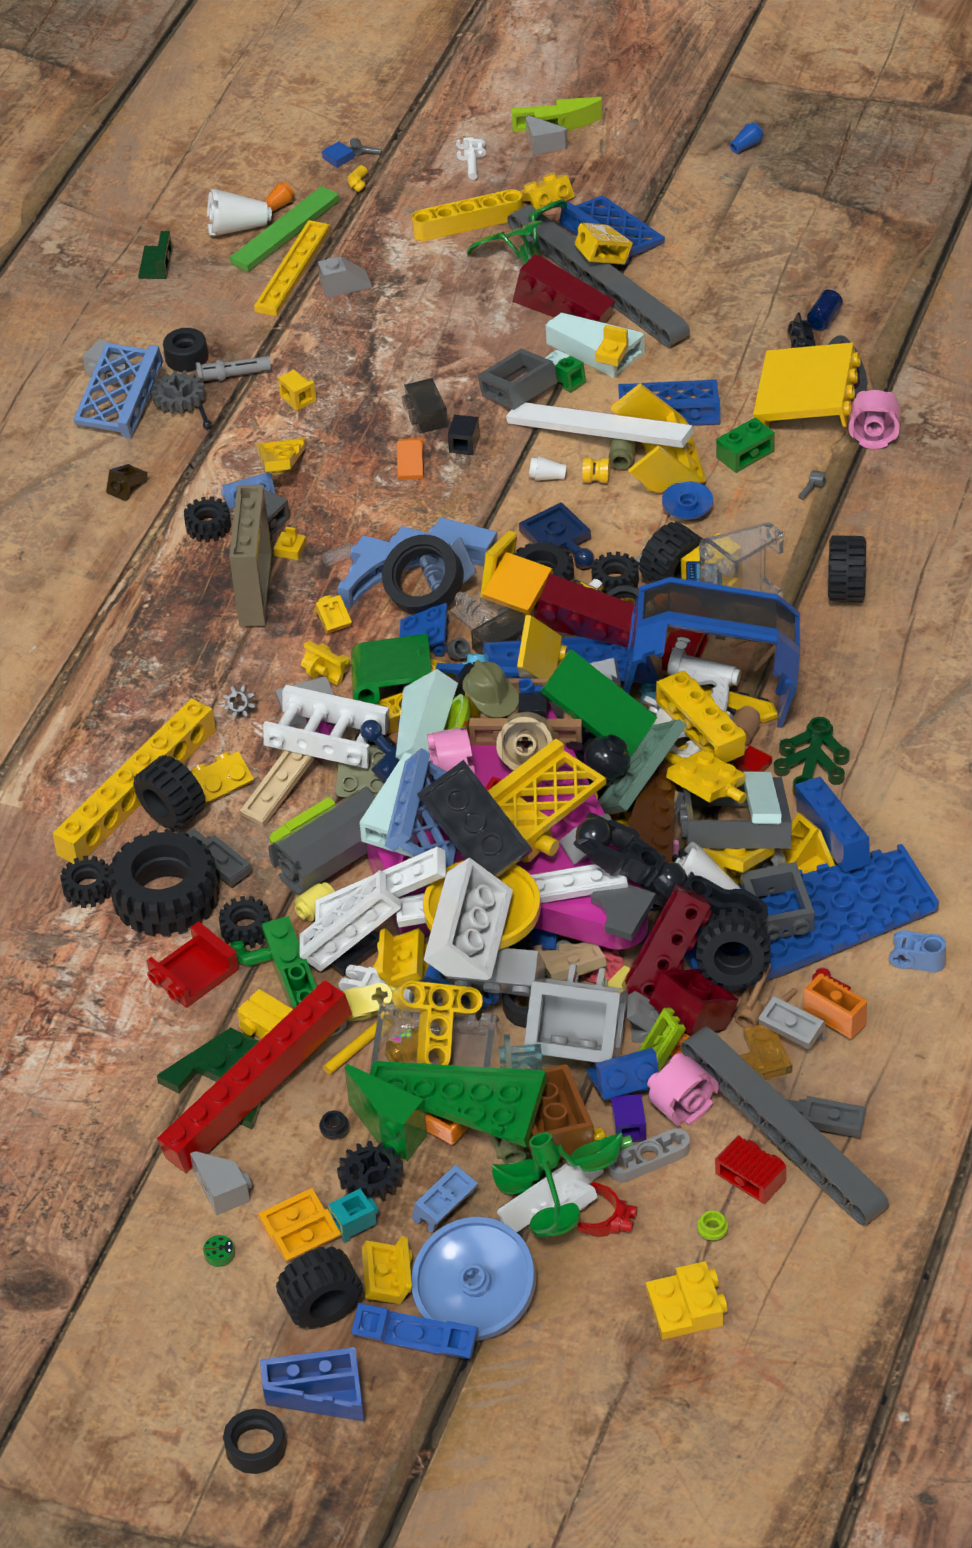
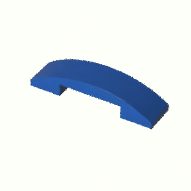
M358 1303L351 1334L411 1350L471 1359L478 1327L396 1313L386 1308Z

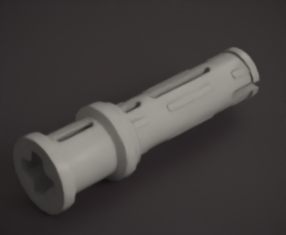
M269 356L223 362V360L220 361L219 359L215 363H196L197 378L201 377L202 383L203 381L217 379L221 382L226 379L225 377L271 371Z

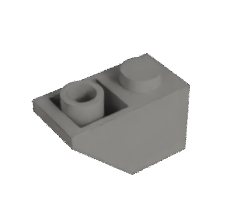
M99 339L83 355L86 375L92 377L105 344L110 342ZM110 352L108 356L109 362L121 357V354ZM125 363L114 367L116 373L126 370ZM111 370L102 373L99 378L105 380L113 376ZM127 377L121 379L124 385L128 384ZM118 381L113 383L114 385L120 386Z

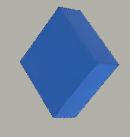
M338 141L322 150V158L338 168L354 158V150Z

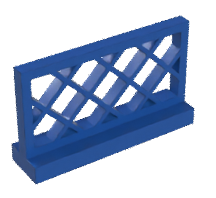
M603 195L578 205H573L568 201L566 202L567 208L561 207L559 224L576 236L578 235V226L582 222L623 226H610L635 245L631 247L626 263L618 264L621 267L629 264L630 256L661 245L665 241L663 235ZM593 214L607 215V217H606V216H597V215H593ZM625 235L639 236V237H638V238H636V237H628V236H625Z
M717 379L641 383L651 392L660 391L655 395L680 413L689 425L720 424V398L718 395ZM639 383L618 384L619 399ZM694 394V395H696L697 397H696V398H691V397H689V396H691V395ZM669 395L673 398L668 400L665 397Z

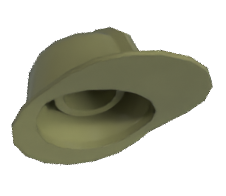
M476 660L474 667L463 680L465 693L484 715L492 718L509 716L516 710L519 704V695L516 689L505 676L502 668L496 663Z

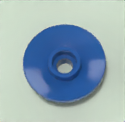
M697 482L675 483L664 491L662 505L665 511L673 517L695 519L710 511L713 505V495L706 486Z

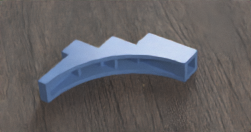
M440 517L436 525L430 528L429 533L401 526L397 534L392 536L390 542L363 535L359 542L354 544L351 549L350 557L353 559V564L345 580L339 583L338 595H341L345 607L351 609L363 594L382 581V569L387 556L397 544L409 537L424 534L433 535L444 540L449 546L461 537L473 564L484 567L486 552L498 541L497 532ZM420 556L411 560L403 571L420 567Z

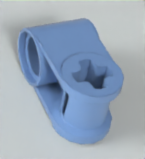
M900 930L894 934L893 942L895 946L889 955V962L893 966L900 969H915L928 972H939L944 969L946 965V941L942 936L916 933L908 930Z

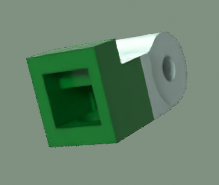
M555 350L545 357L553 361L556 368L557 381L563 383L564 390L571 393L586 383L584 362L559 350Z

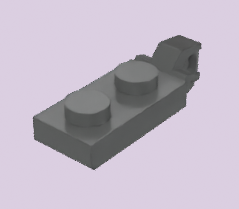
M196 829L188 832L190 838L195 836L202 841V844L208 846L215 860L217 876L231 887L252 872V865L215 835L206 838Z
M807 1096V1099H799V1101L786 1099L817 1130L861 1138L867 1108Z

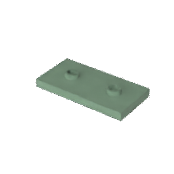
M679 719L651 726L630 757V765L626 773L619 779L614 780L599 799L605 814L620 813L628 810L687 725Z

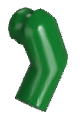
M235 941L230 944V947L236 951L237 960L240 964L254 966L271 961L268 947L250 951L245 949L242 941Z

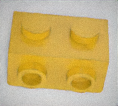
M555 172L544 175L542 177L543 180L538 183L533 181L523 186L524 189L520 191L523 201H530L535 209L555 200L564 199L567 201L575 196L568 175H556Z
M239 751L233 754L225 752L215 758L216 762L208 766L206 763H203L191 770L203 789L206 804L253 782L254 778Z
M386 928L381 929L379 942L377 943L379 954L378 964L376 965L379 978L395 988L409 981L421 980L423 977L424 934L418 928L393 937Z
M401 1236L395 1245L366 1240L362 1246L365 1298L401 1304L406 1295L412 1292V1274L410 1269L412 1250L408 1247V1237Z

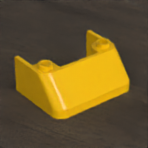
M641 383L610 407L615 414L620 416L689 425L680 413ZM693 435L683 448L640 442L644 445L647 455L628 469V472L642 482L648 491H654L655 493H664L668 487L675 483L693 481L703 484L706 481Z

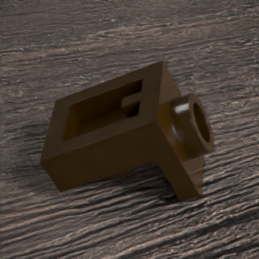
M129 464L109 469L106 493L121 500H128L130 487L146 482L148 472Z

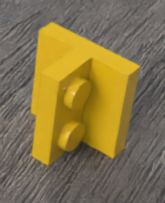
M702 848L736 884L740 883L741 872L754 870L755 865L772 856L775 848Z

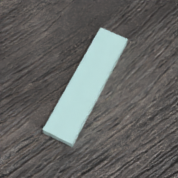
M743 772L746 774L744 788L745 793H747L752 823H781L782 814L771 772Z

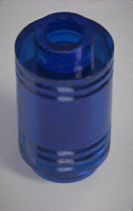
M827 289L820 294L807 314V321L812 324L813 330L822 331L828 328L843 305V299L839 293Z

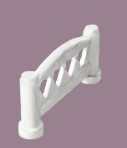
M673 649L668 663V675L685 670L691 678L697 680L699 686L715 685L716 687L711 689V696L715 703L723 711H726L729 686L738 685L741 670L735 666L686 655V651ZM660 707L656 715L658 718L653 725L673 720ZM683 731L678 738L688 737V736H687V735L685 734V732ZM690 740L686 743L687 748L680 749L673 745L669 751L687 758L701 750Z

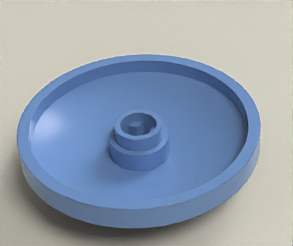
M469 1217L453 1221L436 1231L420 1249L412 1270L413 1298L424 1318L477 1326L478 1332L475 1341L493 1338L511 1328L523 1316L531 1303L536 1287V1266L532 1253L525 1241L514 1229L498 1220L486 1217Z

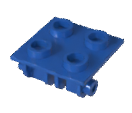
M447 603L401 619L399 637L428 633L429 648L436 656H442L447 651L445 643L448 639L447 624L449 622Z

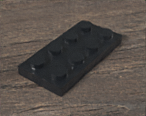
M464 760L417 793L419 799L466 860L471 858L495 877H499L533 852L530 845Z

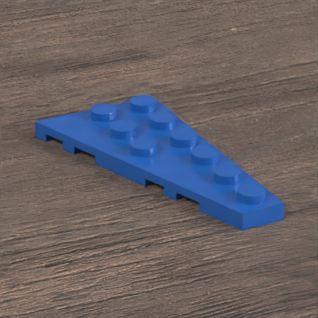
M584 637L562 638L563 644L567 646V652L572 649L589 663L615 658L617 660L620 681H624L628 647ZM521 641L484 643L483 653L486 662L496 663L498 666L517 667ZM647 656L645 662L638 664L633 682L656 685L658 675L650 656Z

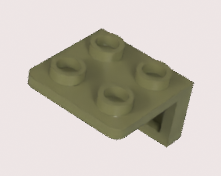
M369 744L368 769L338 762L336 795L338 797L346 798L366 786L371 789L375 797L377 796L384 783L375 775L371 768L385 755L377 745Z

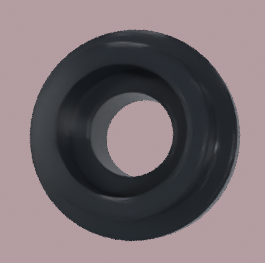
M328 1111L322 1116L319 1122V1129L324 1137L338 1139L348 1132L349 1121L340 1111Z

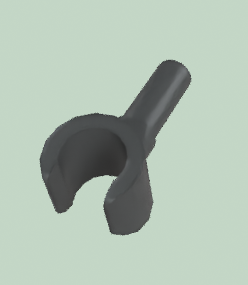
M358 138L350 140L352 147L349 148L354 150L355 157L361 155L362 152L381 155V149L362 146L361 140Z
M813 470L807 486L798 497L803 500L814 486L824 487L826 472Z

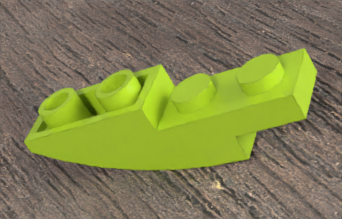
M602 97L556 100V105L511 108L513 132L526 131V117L528 115L565 127L567 131L584 127L602 118Z

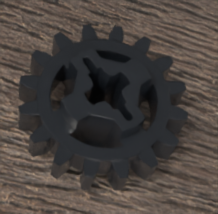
M368 1141L367 1147H362L361 1144L357 1143L356 1151L347 1149V1158L339 1159L340 1167L337 1168L338 1179L341 1189L346 1188L347 1195L361 1188L366 1197H371L374 1200L375 1196H379L381 1200H385L386 1192L394 1194L395 1185L401 1186L402 1184L401 1176H404L401 1156L400 1154L395 1155L393 1147L385 1150L383 1142H380L377 1147L373 1146L372 1141Z

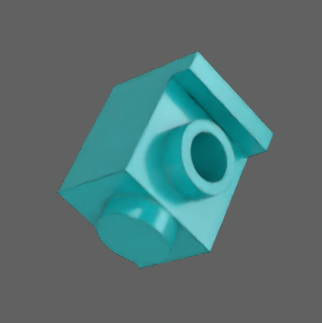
M361 1188L328 1204L329 1213L341 1232V1239L344 1243L349 1242L351 1236L377 1224L376 1215L379 1212L376 1203L371 1197L367 1198Z

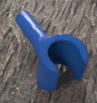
M522 678L518 681L520 693H541L540 690L543 686H534L530 678Z

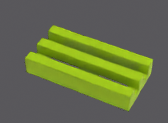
M664 1008L638 1050L654 1049L659 1072L686 1029L683 1024H678L680 1019L678 1016H673L675 1012L672 1008Z

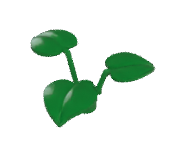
M564 199L555 200L528 214V217H531V223L524 225L522 228L514 229L506 235L504 232H499L475 241L468 247L467 256L480 244L491 240H504L515 252L517 258L521 257L523 264H525L535 253L540 255L536 226L543 224L542 220L536 221V218L548 209L557 207L567 208L566 201ZM532 231L534 245L532 241L528 242L526 235H531ZM514 235H521L524 242L523 245L519 246L521 251L508 238Z
M538 1133L529 1140L533 1159L512 1164H492L494 1182L497 1188L504 1194H519L531 1188L533 1181H538L545 1170L554 1207L545 1208L537 1212L530 1220V1228L533 1234L540 1237L564 1234L577 1225L581 1213L575 1203L560 1206L550 1169L558 1165L560 1155L571 1166L576 1167L579 1165L583 1172L604 1169L617 1159L623 1141L622 1133L585 1144L577 1148L571 1154V1157L564 1151L561 1144H555L550 1133Z

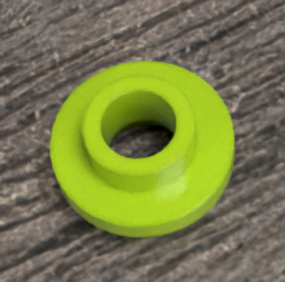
M714 1210L707 1211L699 1218L697 1230L704 1239L719 1240L727 1234L728 1222L720 1212Z

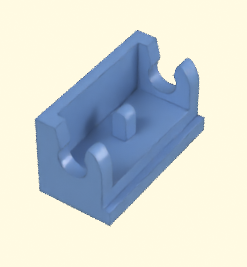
M455 1164L415 1202L412 1220L419 1224L424 1219L429 1225L428 1231L433 1232L449 1213L474 1192V1189L478 1187V1183Z

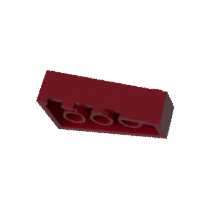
M536 253L520 268L512 301L554 318L560 313H565L606 323L611 318L615 305V300Z
M549 573L534 618L553 631L628 647L631 617L635 604ZM650 610L643 614V619L648 618Z

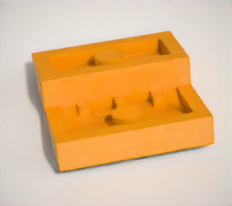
M313 1188L258 1213V1219L286 1263L298 1256L304 1255L305 1252L314 1250L341 1237V1232L328 1209H324Z

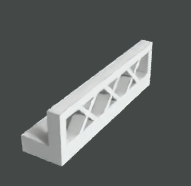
M380 870L300 933V958L307 959L310 965L321 972L401 908V900L386 890V874Z

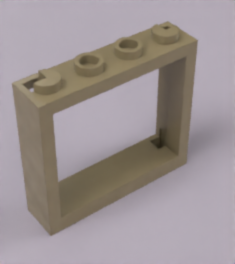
M237 485L229 559L239 626H265L272 547L264 485Z

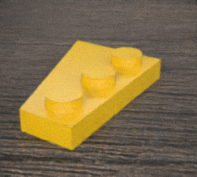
M305 438L256 443L257 454L265 472L270 474H282L285 472L284 470L291 469L306 448Z

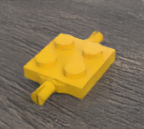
M704 750L687 758L681 757L673 751L667 753L665 761L673 764V766L668 768L666 778L709 803L725 796L734 799L740 804L746 800L747 793L737 789V787L744 784L746 774L737 770L733 765L723 762L712 753Z

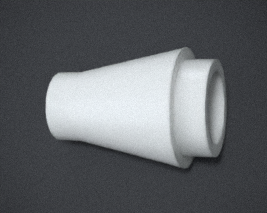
M540 456L538 458L531 457L529 478H535V481L564 480L565 464H560Z

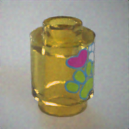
M410 1027L386 1041L384 1052L389 1062L409 1063L417 1058L419 1027Z

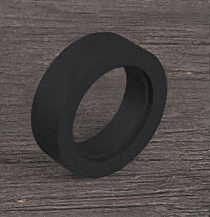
M426 534L409 537L397 544L387 556L382 569V582L386 593L401 610L411 615L447 603L448 607L458 596L464 578L462 563L452 548L441 538ZM425 554L441 557L445 563V574L442 582L434 591L424 596H410L402 591L401 575L411 560Z

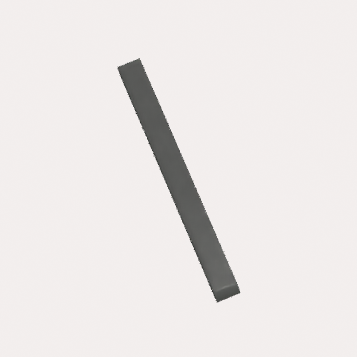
M526 205L509 214L507 220L510 228L514 230L531 223V217L529 218L528 214L536 209L531 205ZM541 214L536 218V221L542 220L543 224L536 226L538 244L540 246L538 250L566 272L615 300L614 308L665 347H671L690 335L689 326L683 318L609 263L589 262L575 246L576 238L545 215ZM532 231L531 235H526L528 242L532 241L534 245Z

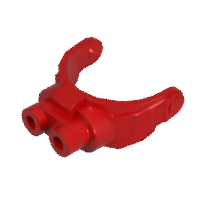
M597 1182L590 1183L589 1185L595 1188L596 1193L602 1194L612 1204L615 1211L611 1217L600 1223L579 1222L577 1225L578 1231L592 1234V1236L596 1237L608 1236L611 1233L620 1234L621 1231L632 1232L634 1221L631 1218H636L638 1207L627 1205V1201L618 1199L616 1193L608 1186Z

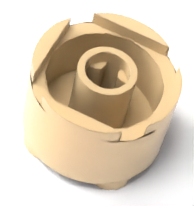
M522 712L515 714L506 720L498 734L496 741L497 753L509 768L515 770L555 739L554 731L548 720L536 713ZM523 737H528V741L533 742L530 743L529 748H524V743H519Z

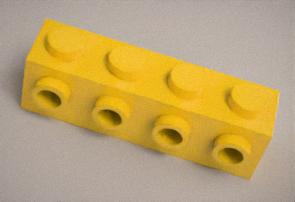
M683 670L657 681L656 702L672 720L680 719L687 725L683 731L700 750L712 753L716 758L725 763L744 755L746 742L744 730L730 719L728 713L715 703L713 697L699 686L696 679L691 678Z

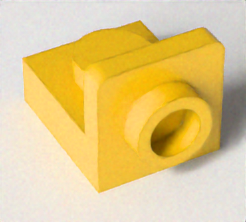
M605 325L603 328V340L595 352V362L618 367L628 350V330Z
M332 595L324 596L316 602L314 614L316 617L319 616L326 634L351 626L352 621L341 595L332 597Z

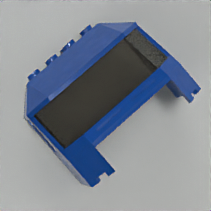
M674 577L639 587L631 617L623 690L629 694L638 664L645 662L646 657L655 654L658 658L663 656L667 627L716 635L715 639L720 640L730 637L760 643H772L776 645L773 675L777 677L775 693L780 696L777 727H783L797 689L800 660V612L778 594Z

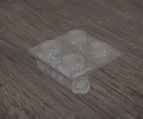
M481 591L471 597L466 592L457 593L455 596L456 606L449 610L452 615L483 639L523 614L522 612L481 598Z

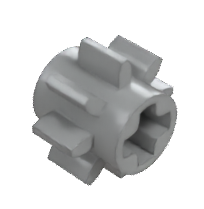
M235 685L231 686L232 693L230 695H223L225 699H228V705L224 709L233 710V717H237L240 711H242L245 717L249 716L248 709L250 707H257L253 703L252 698L256 693L247 692V685H243L240 691H238ZM242 695L245 705L238 707L239 702L235 701V698Z

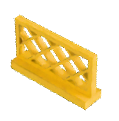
M555 738L489 789L488 792L503 811H514V818L509 819L516 828L517 826L534 825V829L527 835L519 831L530 845L606 785V778L564 751V743ZM565 763L574 768V771L557 772ZM574 779V786H557V780ZM577 779H591L594 781L590 785L577 786ZM544 780H554V787H537V785ZM559 794L575 795L570 801H557V795ZM537 795H554V801L537 802ZM523 796H534V802L517 803V799ZM534 810V817L517 818V811ZM537 810L555 811L551 816L537 817Z

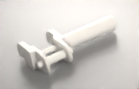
M468 137L463 138V144H460L461 141L458 139L456 146L459 149H464V155L462 156L461 152L458 151L457 158L461 161L467 160L468 178L475 180L477 179L476 158L486 155V150L484 149L486 142L483 139Z

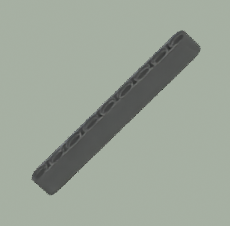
M705 1026L681 1043V1050L684 1056L693 1058L715 1078L719 1085L718 1090L857 1223L865 1226L889 1207L888 1199L882 1190L712 1029Z

